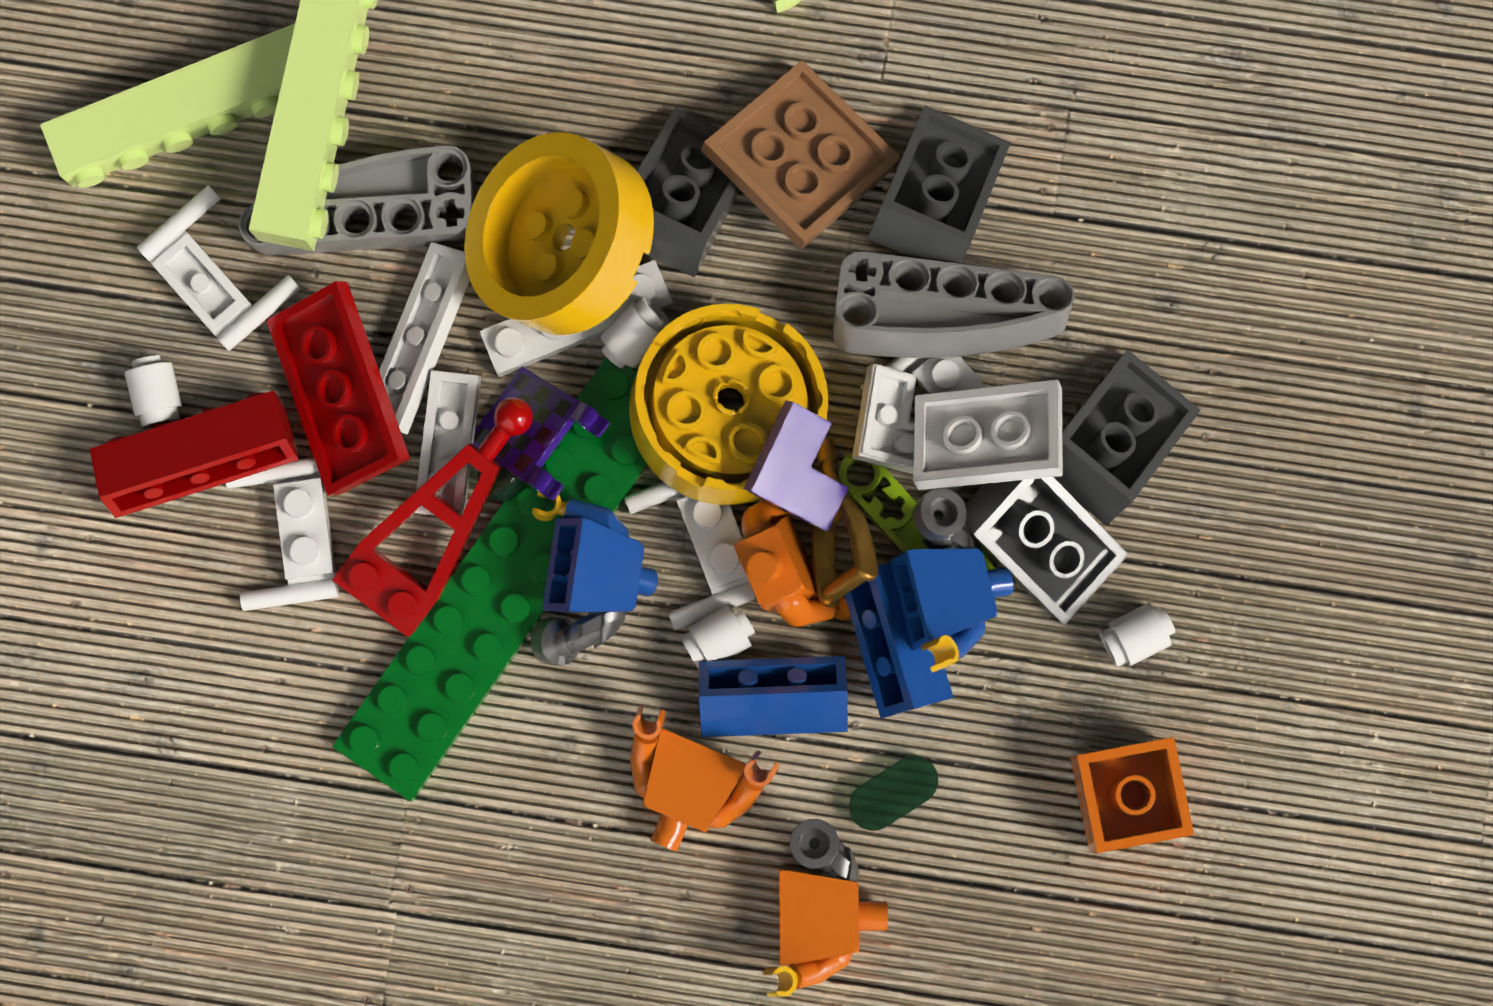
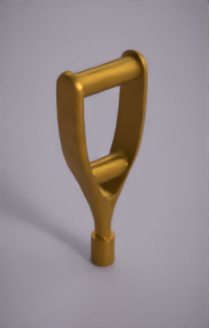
M826 437L816 455L817 462L822 467V474L841 483L834 467L837 463L834 442L831 438ZM847 492L828 532L814 526L812 531V559L816 591L819 601L827 607L837 606L840 598L863 582L875 580L878 575L874 545L867 521L862 511ZM844 519L855 565L837 577L835 525Z

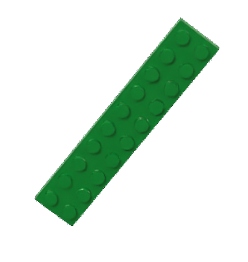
M606 357L577 397L578 401L591 406L598 412V415L609 421L610 424L604 433L597 438L574 422L541 467L564 485L559 493L561 501L568 502L572 498L608 507L615 514L624 501V497L629 494L648 466L637 448L631 430L629 401L637 372L627 365L619 368ZM521 479L453 573L438 601L413 634L408 637L332 745L338 752L410 802L416 799L532 633L536 624L546 613V611L542 610L555 521L556 519L564 518V516L557 514L555 518L549 521H540L532 514L533 508L548 512L554 509V503L548 498L537 496L538 491Z

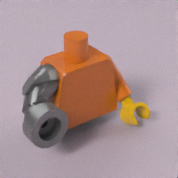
M807 819L796 826L790 837V850L794 858L801 865L811 869L818 868L821 874L779 869L780 966L767 967L763 971V975L776 974L779 979V986L775 991L766 992L769 997L789 996L796 989L822 983L848 966L851 955L859 952V931L888 930L887 901L858 900L859 869L850 847H846L839 841L836 830L828 822L820 819Z

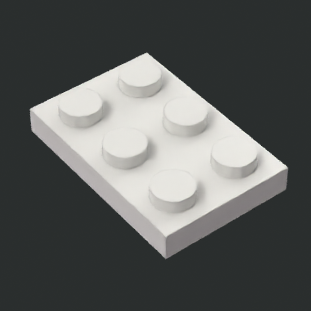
M1058 380L915 395L913 482L918 490L1063 476L1062 387Z

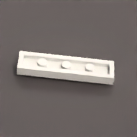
M432 242L379 369L400 431L405 435H408L429 383L431 370L434 371L470 281L465 263V252Z
M656 260L638 266L633 280L638 283L625 302L607 319L588 330L571 335H550L508 319L479 331L498 377L601 336L631 302L637 304L642 297L652 301L662 311L673 307V301Z

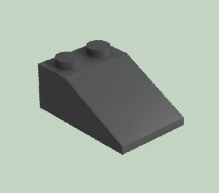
M925 105L867 239L908 257L961 264L972 242L1011 142Z
M675 107L637 170L650 194L654 216L652 246L650 254L646 255L695 278L740 189L701 151L704 141L720 128Z
M1127 349L1062 426L1063 476L1054 478L1078 503L1107 526L1134 501L1201 410Z
M1054 477L983 484L965 504L967 510L965 526L973 539L974 545L987 554L989 559L999 568H1008L1013 581L1063 625H1066L1129 555Z

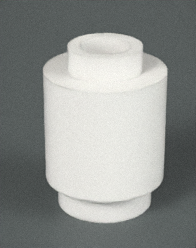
M642 297L637 304L631 302L601 335V339L605 344L602 352L619 368H623L625 365L637 368L653 339L671 321L656 304Z
M160 355L133 360V369L126 371L124 374L134 417L140 418L142 428H152L162 422L180 420L178 409L182 408V403L172 363L162 362Z
M1147 603L1107 623L1108 629L1100 632L1099 636L1111 661L1116 667H1119L1125 663L1132 666L1171 646L1169 636L1176 631L1163 607L1155 610L1151 603Z
M727 604L689 626L690 632L681 636L680 639L699 670V661L729 660L751 647L752 645L747 637L753 635L755 631L741 608L732 612Z

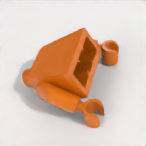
M765 500L748 508L742 516L743 536L734 544V548L761 608L781 616L788 625L793 627H802L830 620L834 616L843 621L850 619L851 616L845 596L840 598L839 604L835 607L824 606L819 601L813 566L790 514Z
M640 705L633 720L635 733L630 754L634 789L640 797L644 798V807L661 813L650 841L677 852L688 825L705 833L710 827L721 829L728 826L751 809L764 786L771 782L779 769L778 762H775L769 771L760 769L756 760L761 751H756L747 764L663 729L666 713L662 709H660L658 719L655 722H649L643 718L642 711L644 705Z

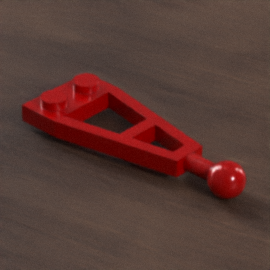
M516 397L506 398L501 401L494 412L495 426L479 448L472 443L466 445L357 545L332 581L405 636H411L438 601L451 577L502 467L494 460L511 436L521 435L530 428L533 413L529 404ZM469 463L481 472V476L462 514L436 493ZM421 506L454 529V533L428 587L376 549Z

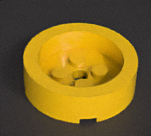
M566 132L546 133L519 144L506 154L491 170L481 185L469 213L465 232L464 252L468 276L475 292L485 305L494 312L550 335L576 334L598 325L613 314L631 294L638 283L633 280V277L640 264L643 253L650 254L654 232V216L647 186L640 174L630 163L576 134ZM568 228L575 229V235L571 240L570 247L562 250L565 239L570 233Z
M714 304L691 310L677 317L653 339L639 365L631 389L629 401L630 425L633 438L644 461L672 489L694 500L705 503L738 505L761 499L743 488L785 400L795 402L825 420L827 419V383L821 364L813 349L788 323L784 325L774 318L760 313L761 309L752 306ZM732 388L740 392L744 400L743 407L736 412L724 408L717 401L718 393L721 390Z

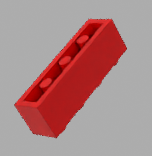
M274 390L266 393H253L241 401L219 408H206L197 415L175 422H162L149 430L127 437H114L105 444L89 448L98 496L115 518L299 460L288 413Z

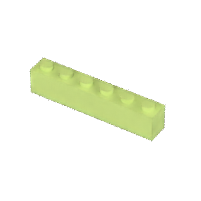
M300 0L248 229L258 241L314 251L317 238L323 239L326 234L329 215L328 211L324 210L327 192L333 193L337 185L339 166L334 163L337 147H343L348 136L349 119L344 116L348 100L354 101L358 91L359 73L355 72L358 54H365L369 42V27L365 26L368 9H375L378 0Z
M295 23L40 124L59 176L72 187H91L101 183L105 179V174L121 168L123 170L137 169L147 164L149 157L163 151L175 153L185 150L193 144L194 139L209 133L211 135H221L230 132L237 127V122L251 116L263 118L275 114Z

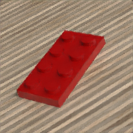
M335 281L266 320L327 496L341 495L410 460L348 282Z

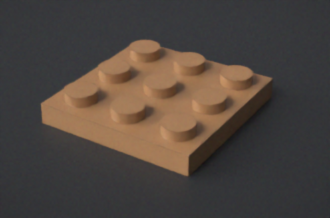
M803 60L705 140L701 151L800 250L890 173L901 160V157Z

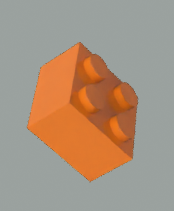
M1174 737L1070 756L1089 852L1097 854L1194 835Z

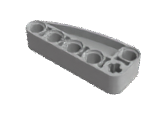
M448 145L402 150L338 165L339 175L335 191L333 193L327 192L324 210H327L329 215L326 234L323 239L317 238L314 251L255 239L254 235L248 230L254 204L242 212L238 223L239 232L244 240L256 252L268 256L430 246L431 242L439 245H458L465 243L469 213L476 197L475 174L466 154L461 149ZM455 163L463 166L462 173L456 180L444 181L440 179V172L446 165ZM458 210L463 219H457V226L449 227L444 218H450V211ZM413 212L417 214V222L411 229L401 231L395 228V222L402 213ZM367 215L370 217L366 230L357 234L348 232V225L355 216Z
M865 251L849 254L841 264L832 338L836 346L842 351L851 354L883 357H956L997 352L1029 345L1061 334L1066 328L1075 294L1069 282L1052 275ZM901 287H910L914 290H905ZM949 293H956V294H959V295H961V296H953V295H950ZM996 299H1003V300H1006V301H1008V302H1005V303H1004V302H1000V301H998V300H996ZM1044 305H1050L1055 307L1056 309H1051L1045 307ZM848 321H858L862 324L854 325L849 323Z

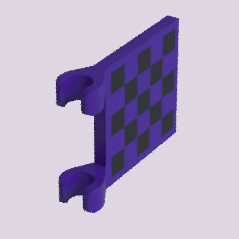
M522 366L475 429L473 445L479 448L495 426L494 412L501 401L506 398L516 397L527 402L533 413L530 428L521 435L511 436L494 460L504 469L553 501L564 485L541 467L573 423H577L597 438L604 433L610 423L598 415V412L591 406L578 401Z

